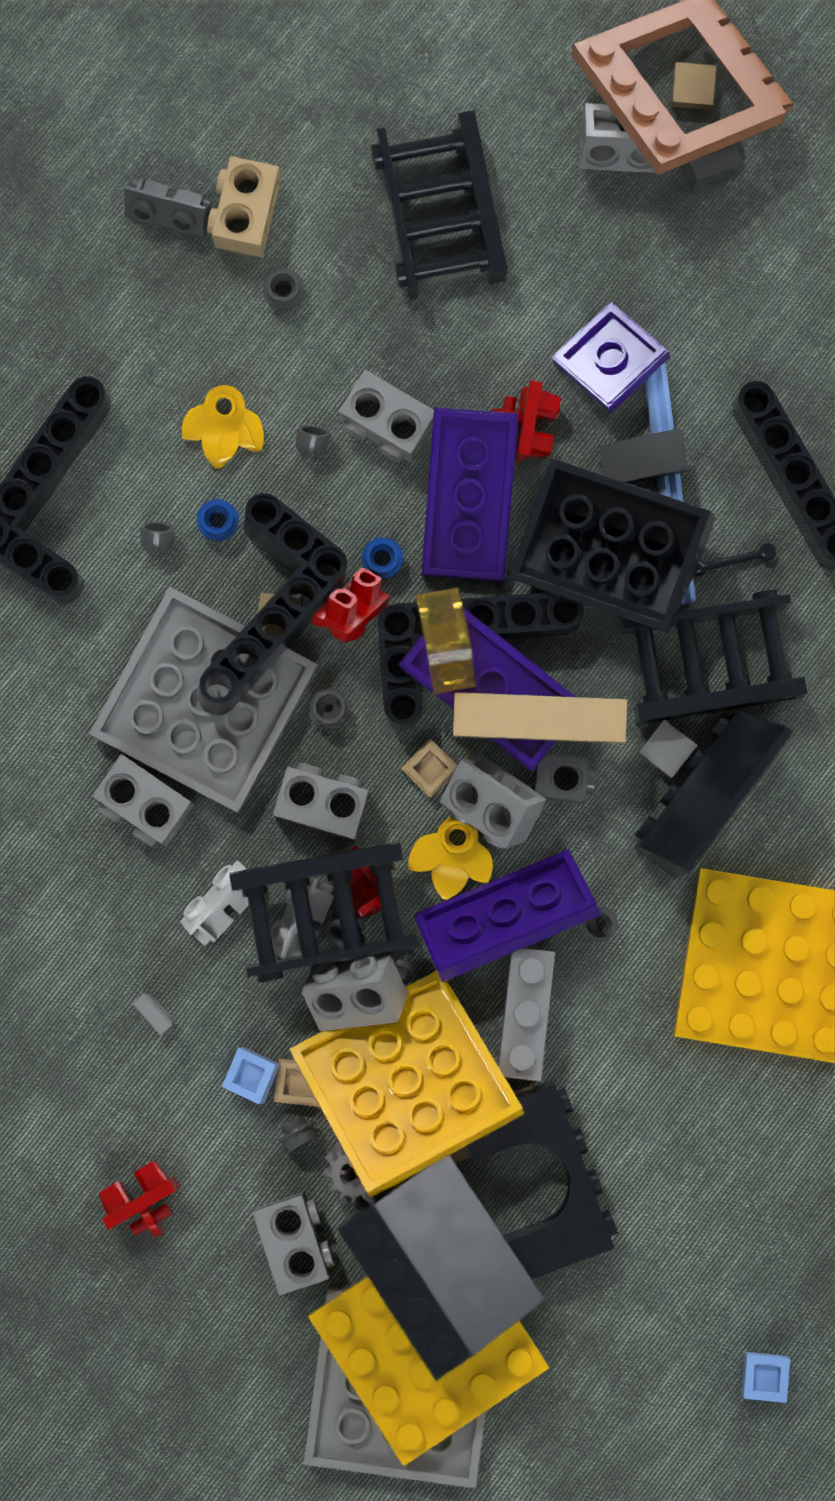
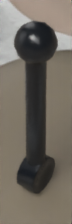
M765 543L756 551L710 562L700 560L694 575L703 576L707 570L758 558L763 561H769L775 556L776 549L772 544Z

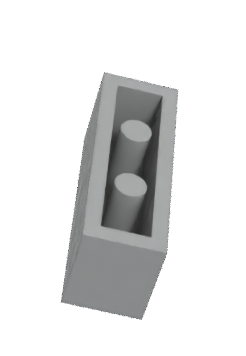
M522 948L511 953L509 956L497 1063L504 1077L541 1081L555 952Z

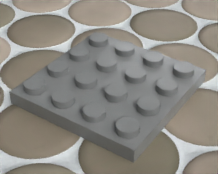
M169 586L89 735L239 814L318 668V664L287 648L230 712L220 716L205 712L200 706L198 699L200 677L245 626ZM241 654L235 658L237 664L242 667H250L257 662L249 654ZM215 684L210 686L207 692L214 698H222L229 693V690L223 685Z
M328 1287L325 1303L346 1289ZM321 1338L303 1465L476 1489L486 1411L403 1466Z

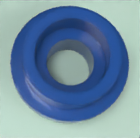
M210 500L198 511V528L202 535L209 540L224 541L230 538L238 528V513L234 506L225 500ZM217 514H221L226 518L225 524L220 528H215L210 523L212 517Z
M383 537L376 538L364 547L361 558L363 568L381 577L382 580L389 579L400 571L403 564V553L395 541ZM378 553H387L391 558L389 564L386 566L377 565L374 559Z

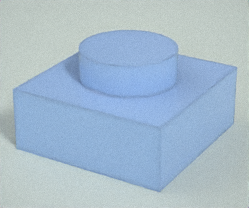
M238 1047L222 1087L257 1104H264L280 1064L245 1047Z
M745 1352L741 1390L743 1399L787 1403L790 1358L782 1355Z

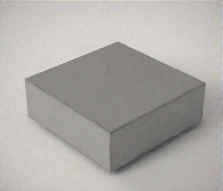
M664 719L637 754L669 779H672L697 747V744Z
M143 993L132 1003L160 1036L167 1034L176 1026V1021L151 993Z

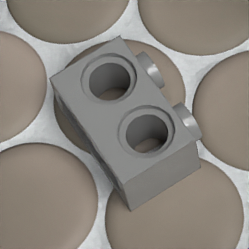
M585 103L578 133L579 169L656 173L607 104Z
M367 370L363 371L339 410L340 422L344 423L342 428L345 432L361 441H364L365 437L380 445L378 450L383 455L396 462L403 458L411 463L433 428V409ZM367 401L374 402L380 408L379 412L370 418L362 417L356 411L361 403ZM406 422L414 427L415 433L410 438L400 439L392 433V429L398 423Z
M122 754L92 795V797L101 802L97 808L99 812L117 824L123 817L136 827L132 834L151 847L157 841L167 846L195 806L191 801ZM130 781L135 788L133 798L127 803H117L114 798L115 787L120 782ZM156 805H166L169 809V820L162 827H152L148 821L149 811Z
M482 754L460 760L440 803L451 810V815L456 820L472 825L484 833V838L490 844L507 849L526 841L547 799ZM472 785L477 790L478 800L472 794ZM505 808L511 815V824L506 820Z
M299 762L297 769L287 766L273 812L274 818L356 842L370 795L369 790L362 788L364 781L339 774L338 781L321 776L323 769ZM301 783L309 784L314 788L313 800L304 806L296 805L291 800L292 789ZM340 795L350 796L355 801L354 812L345 818L337 817L331 811L333 800Z
M389 954L374 957L362 956L358 959L313 965L303 987L302 995L319 1030L328 1031L398 1022L408 992L392 956Z
M304 1192L256 1207L252 1213L279 1296L329 1279V1267L335 1266V1262L328 1241L320 1243L315 1226L322 1224L314 1199L307 1201ZM283 1210L295 1211L301 1219L300 1228L294 1232L283 1231L277 1223L278 1214ZM300 1251L309 1253L314 1259V1268L308 1273L296 1272L290 1262L291 1256L294 1253Z

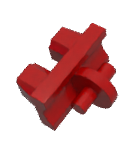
M530 380L528 387L521 388L517 411H515L517 398L512 396H505L503 409L496 408L490 410L518 413L514 461L516 463H521L526 458L546 459L552 452L553 435L534 431L536 418L552 422L556 420L561 397L542 391V382Z
M360 568L353 574L352 580L342 589H336L329 595L328 601L313 613L312 624L317 627L330 629L332 635L344 643L359 639L364 634L366 625L389 605L390 595L380 590L381 577L365 568Z
M153 1160L133 1172L144 1191L142 1195L131 1200L120 1180L98 1193L107 1214L102 1220L108 1230L140 1212L142 1218L129 1225L135 1236L147 1229L155 1238L164 1234L160 1222L173 1213L167 1203L155 1210L150 1205L173 1193L180 1185L175 1176L168 1178L161 1166Z

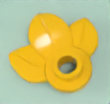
M219 385L211 389L205 397L204 404L190 409L182 423V439L188 441L201 440L205 457L217 469L223 467L232 459L238 450V446L250 451L260 452L264 444V431L260 418L245 408V400L241 392L230 385ZM227 398L230 400L232 409L228 414H222L217 410L219 399Z
M450 817L439 826L437 833L424 835L418 839L410 852L408 869L415 872L431 871L436 891L443 900H448L463 889L468 878L481 883H488L493 870V861L490 852L478 842V830L472 825L464 824L454 817ZM454 830H461L466 836L465 842L460 846L453 845L449 840V835Z

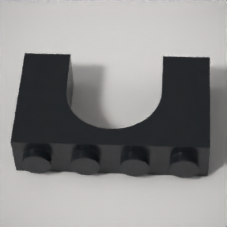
M552 1080L515 1094L523 1108L524 1115L467 1145L472 1162L517 1145L535 1144L554 1152L565 1165L568 1184L565 1197L559 1208L542 1221L502 1235L531 1279L615 1249L611 1236L618 1234L610 1210L601 1211L596 1198L597 1195L603 1193L595 1169L587 1171L581 1155L588 1153V1149L580 1128L572 1130L566 1114L574 1111L565 1087L557 1090Z

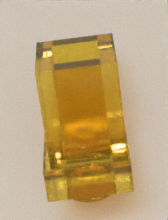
M458 588L416 595L433 693L438 694L476 687L471 644Z

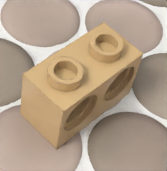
M230 156L227 170L221 169L217 180L216 193L221 194L218 209H211L207 224V232L212 233L215 248L260 258L264 257L281 184L279 166ZM244 181H253L258 184L257 188L251 193L245 194L237 190L239 184ZM241 219L249 223L247 229L241 233H233L228 230L230 223L235 220Z

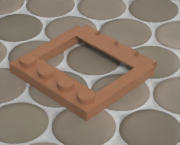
M684 0L573 44L571 56L657 175L783 123L785 115L794 107L793 102L777 82L772 83L774 77L755 53H750L751 47L732 23L728 24L729 18L715 0ZM694 26L753 107L684 134L625 52Z

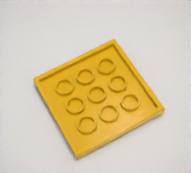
M700 868L698 870L673 1036L835 1063V890Z
M437 971L405 987L408 996L398 1022L322 1031L289 1049L369 1198L524 1115L521 1104L448 981L442 982Z
M368 1276L308 1315V1318L403 1466L549 1369V1365L519 1320L473 1357L435 1381Z

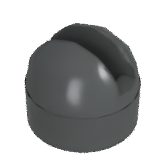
M299 426L296 435V448L303 457L307 456L308 451L314 452V459H318L327 451L331 433L326 429L316 426Z
M162 522L142 524L140 540L144 550L152 555L153 548H160L161 555L168 552L174 541V526Z
M598 907L609 932L603 935L596 917L582 923L584 933L589 939L603 942L614 936L618 928V921L616 915L610 909Z

